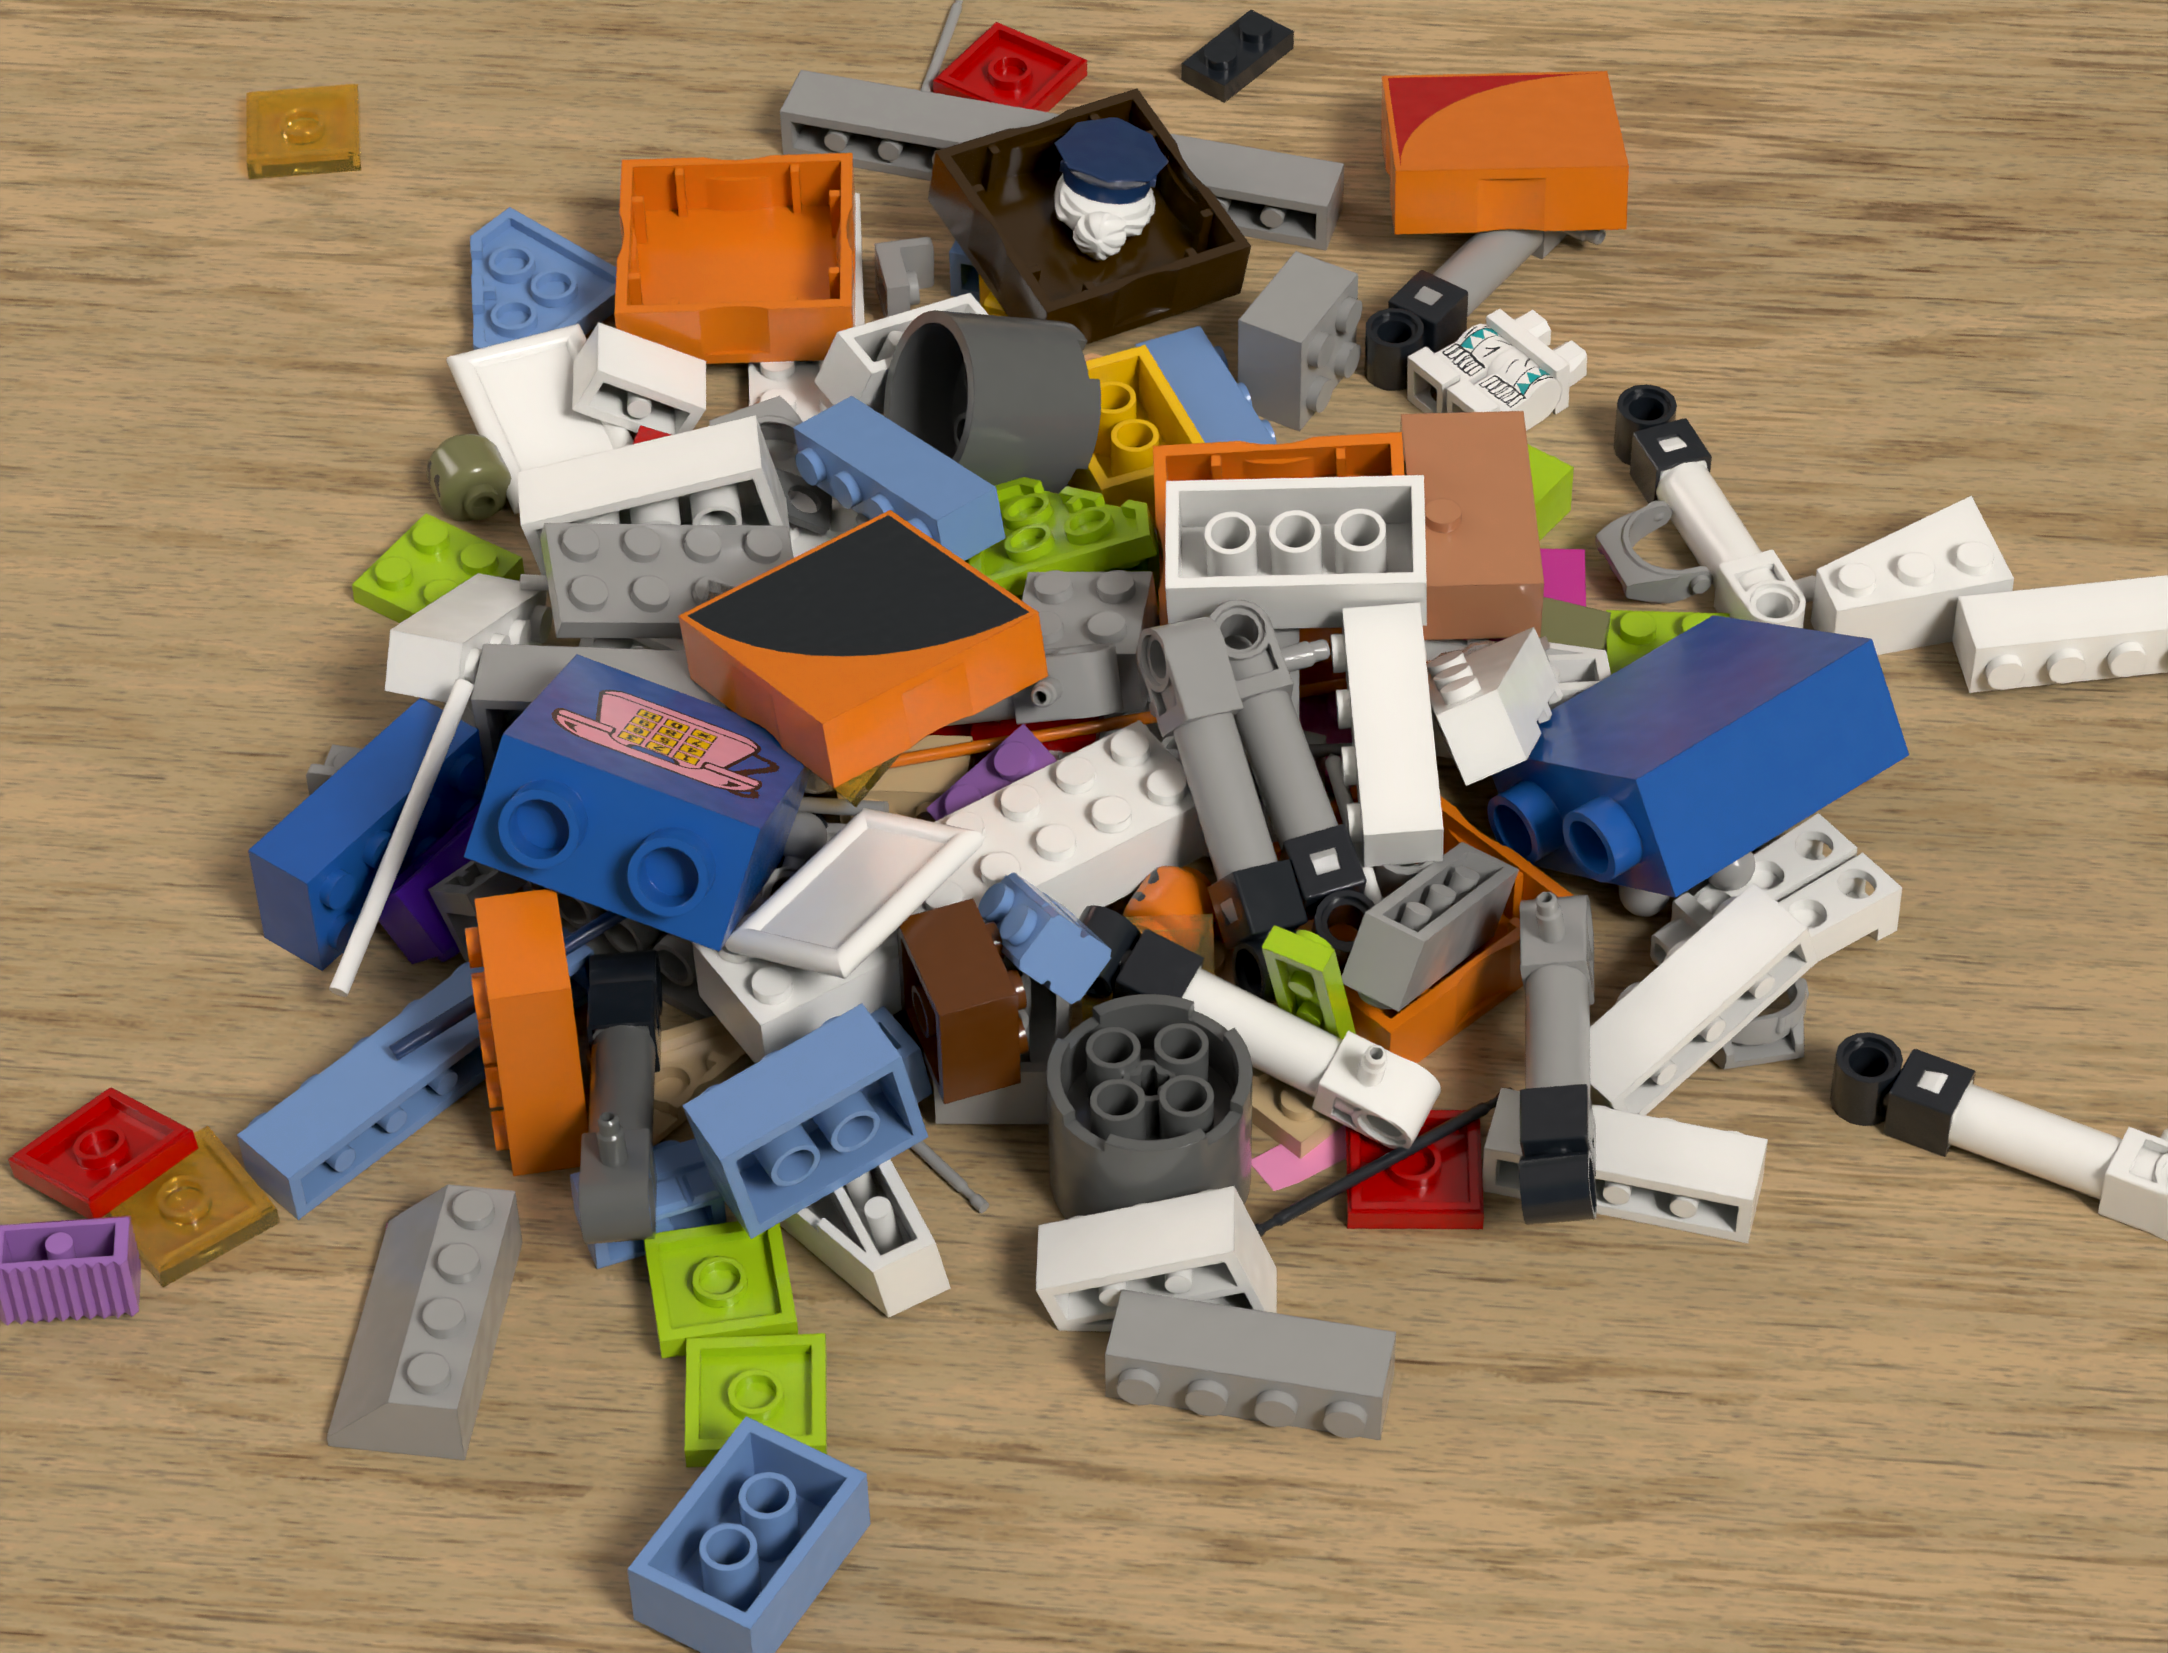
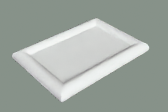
M580 324L449 356L446 359L479 435L485 436L497 446L511 474V482L506 491V496L514 514L520 513L517 472L632 445L634 442L629 430L572 410L573 362L587 341Z
M863 808L730 935L725 943V947L733 953L846 979L982 846L984 836L974 830Z

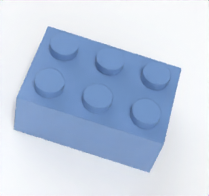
M863 1003L840 1016L830 1018L816 1030L781 1050L767 1054L758 1063L721 1084L707 1088L700 1096L682 1105L713 1185L750 1239L928 1138L902 1056Z
M746 1416L628 1567L634 1620L701 1653H775L871 1525L867 1474Z

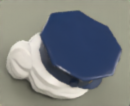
M1119 118L1077 122L1065 136L1055 142L1063 159L1059 169L1062 175L1058 180L1054 193L1057 218L1073 230V239L1082 253L1097 261H1103L1109 256L1120 252L1126 237L1141 235L1143 228L1149 223L1150 217L1154 214L1155 197L1151 187L1155 188L1156 175L1169 162L1160 151L1151 134Z

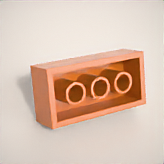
M541 889L476 898L474 900L478 926L465 928L470 969L484 967V972L471 973L482 1058L485 1067L490 1108L502 1106L504 1110L491 1111L496 1151L510 1150L513 1176L580 1167L582 1134L588 1133V1119L557 891Z

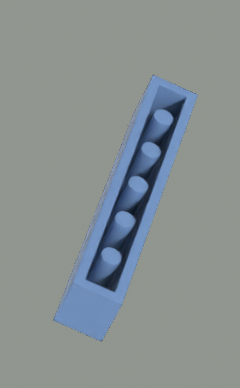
M562 926L563 938H565L571 932ZM586 944L566 956L574 1012L588 1002V988L590 986L589 959L590 955H594V951ZM469 962L462 964L448 979L421 999H416L409 1003L401 1014L374 1034L359 1040L347 1054L320 1074L309 1077L289 1097L270 1111L255 1117L247 1128L237 1134L247 1176L299 1220L485 1080V1067L482 1058L476 1012L398 1061L389 1048L390 1045L473 995L471 973L484 972V967L470 969Z

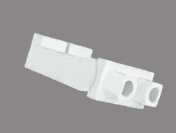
M1818 813L1754 854L1755 871L1751 880L1744 887L1733 891H1724L1709 883L1694 896L1687 892L1673 900L1671 922L1651 936L1650 956L1656 965H1661L1667 953L1674 945L1682 940L1690 939L1712 919L1717 908L1725 900L1740 895L1754 882L1808 928L1818 960L1820 961L1868 934L1878 941L1897 931L1902 887L1864 853L1857 856V847ZM1823 843L1827 844L1832 850V853L1827 857L1822 854ZM1866 881L1875 889L1870 896L1865 893Z

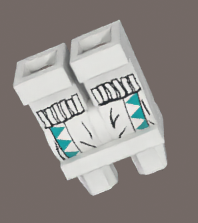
M1498 309L1486 316V324L1472 326L1463 333L1457 342L1437 353L1424 347L1408 356L1407 400L1423 413L1524 411L1527 431L1543 421L1551 412L1556 415L1569 407V387L1586 376L1587 354L1584 349L1572 340L1553 350L1550 349L1548 346L1551 344V329L1547 321L1534 310L1516 319H1512L1504 311ZM1436 391H1437V401H1435V400L1431 397L1432 394L1435 393Z

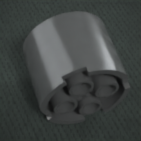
M932 310L916 317L906 328L897 344L887 376L884 416L993 486L1027 477L1041 480L1045 491L1059 494L1070 481L1075 470L1087 469L1091 461L1100 425V379L1089 378L1085 357L1082 352L1087 339L1078 328L1068 322Z
M1139 994L1112 999L1094 1006L1091 1018L1075 1027L1064 1039H1056L1047 1064L1050 1186L1054 1201L1066 1220L1075 1216H1087L1132 1207L1140 1203H1151L1196 1194L1204 1190H1216L1235 1186L1245 1205L1251 1185L1253 1071L1247 1045L1235 1028L1228 1031L1217 1021L1194 1011V1001L1170 995Z

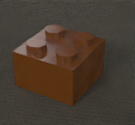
M973 898L910 915L897 928L901 1007L943 1103L948 1104L1021 1083L1020 1055L1028 1053L1029 1047L1026 1031L1018 1015V1010L1027 1007V999L1018 971L1016 969L1007 971L1003 964L1005 955L1001 952L1003 947L1002 938L994 921L984 922Z

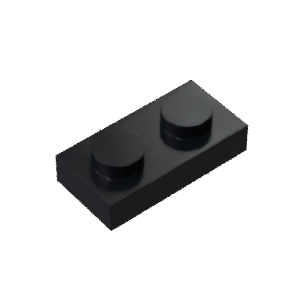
M1251 9L1181 63V81L1225 103L1294 49V31Z

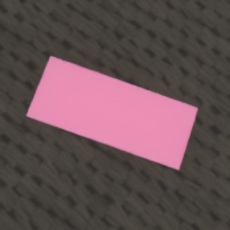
M1345 1125L1301 1159L1280 1144L1251 1159V1165L1273 1191L1300 1183L1346 1158Z

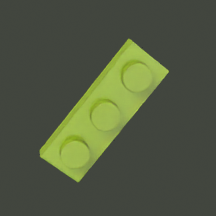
M1274 925L1262 946V951L1278 1007L1342 1040L1348 1031L1356 1034L1335 949H1332V946L1324 938L1313 932L1297 930L1296 933Z

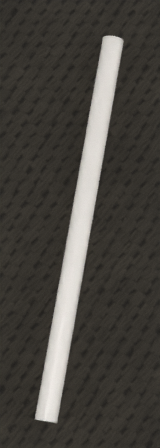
M456 679L330 985L329 990L336 995L347 997L474 688V685L467 680Z

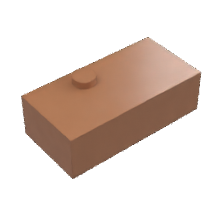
M1524 411L1401 414L1400 432H1402L1404 474L1424 475L1427 626H1423L1424 640L1509 638L1532 627H1535L1538 637H1540L1544 576Z

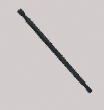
M1500 1092L1495 1098L1487 1102H1481L1416 1137L1409 1149L1397 1147L1275 1213L1271 1219L1255 1224L1260 1237L1273 1227L1286 1224L1487 1115L1491 1109L1496 1107Z

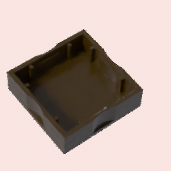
M1137 88L1066 110L1062 114L1039 124L1005 129L935 151L928 200L1008 317L1068 322L1081 331L1087 339V345L1241 294L1251 250L1250 243L1213 192L1188 168L1179 151L1177 142ZM1119 118L1151 134L1160 151L1169 162L1156 175L1155 188L1151 187L1155 197L1154 214L1150 217L1149 223L1143 228L1141 235L1126 237L1120 252L1109 256L1103 261H1097L1082 253L1073 239V230L1057 218L1054 193L1058 180L1062 175L1059 169L1063 159L1055 142L1065 136L1077 122Z

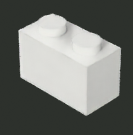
M598 322L573 362L572 410L635 433L638 432L640 425L671 435L691 431L706 410V361Z

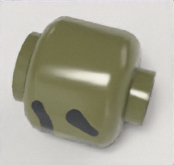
M463 434L450 437L439 445L427 462L426 477L443 512L455 521L487 519L500 511L508 502L506 491L511 482V474L497 446L485 436Z

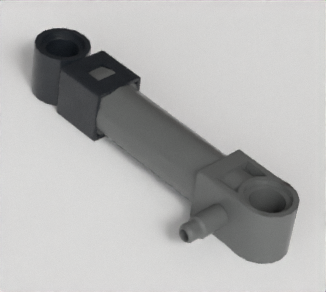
M657 950L590 955L589 959L590 986L588 988L587 1035L591 1053L588 1133L582 1134L579 1176V1211L582 1236L585 1244L655 1239L657 1172L653 1153L655 1072H659L661 1068L662 1027L660 1015H662L663 1010L659 955Z

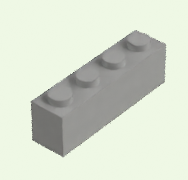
M1464 842L1459 843L1443 855V861L1434 862L1365 912L1341 976L1343 984L1358 991L1359 997L1369 1005L1381 1009H1394L1399 1012L1494 937L1519 869Z
M1122 1289L1105 1353L1106 1397L1125 1400L1135 1405L1153 1404L1191 1410L1204 1416L1223 1415L1261 1421L1273 1427L1292 1426L1330 1432L1343 1438L1362 1437L1381 1440L1394 1378L1396 1332Z

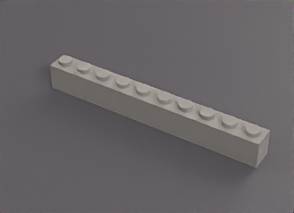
M800 70L780 110L783 155L853 153L854 168L931 181L935 151L1005 129L1039 124L1060 114ZM1171 134L1177 142L1179 151L1188 168L1213 192L1244 236L1327 250L1343 209L1344 163Z

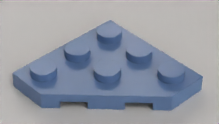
M511 207L470 236L474 350L575 324H580L584 335H586L596 327L598 322L602 323L614 313L617 267Z

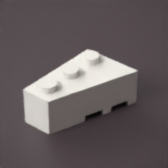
M1535 627L1467 656H1464L1462 651H1454L1434 659L1427 665L1429 670L1427 674L1431 711L1466 786L1527 760L1542 734L1537 720L1539 724L1549 721L1552 712L1548 704L1559 702L1563 696Z
M891 1159L780 1222L781 1227L888 1318L951 1289L936 1242Z

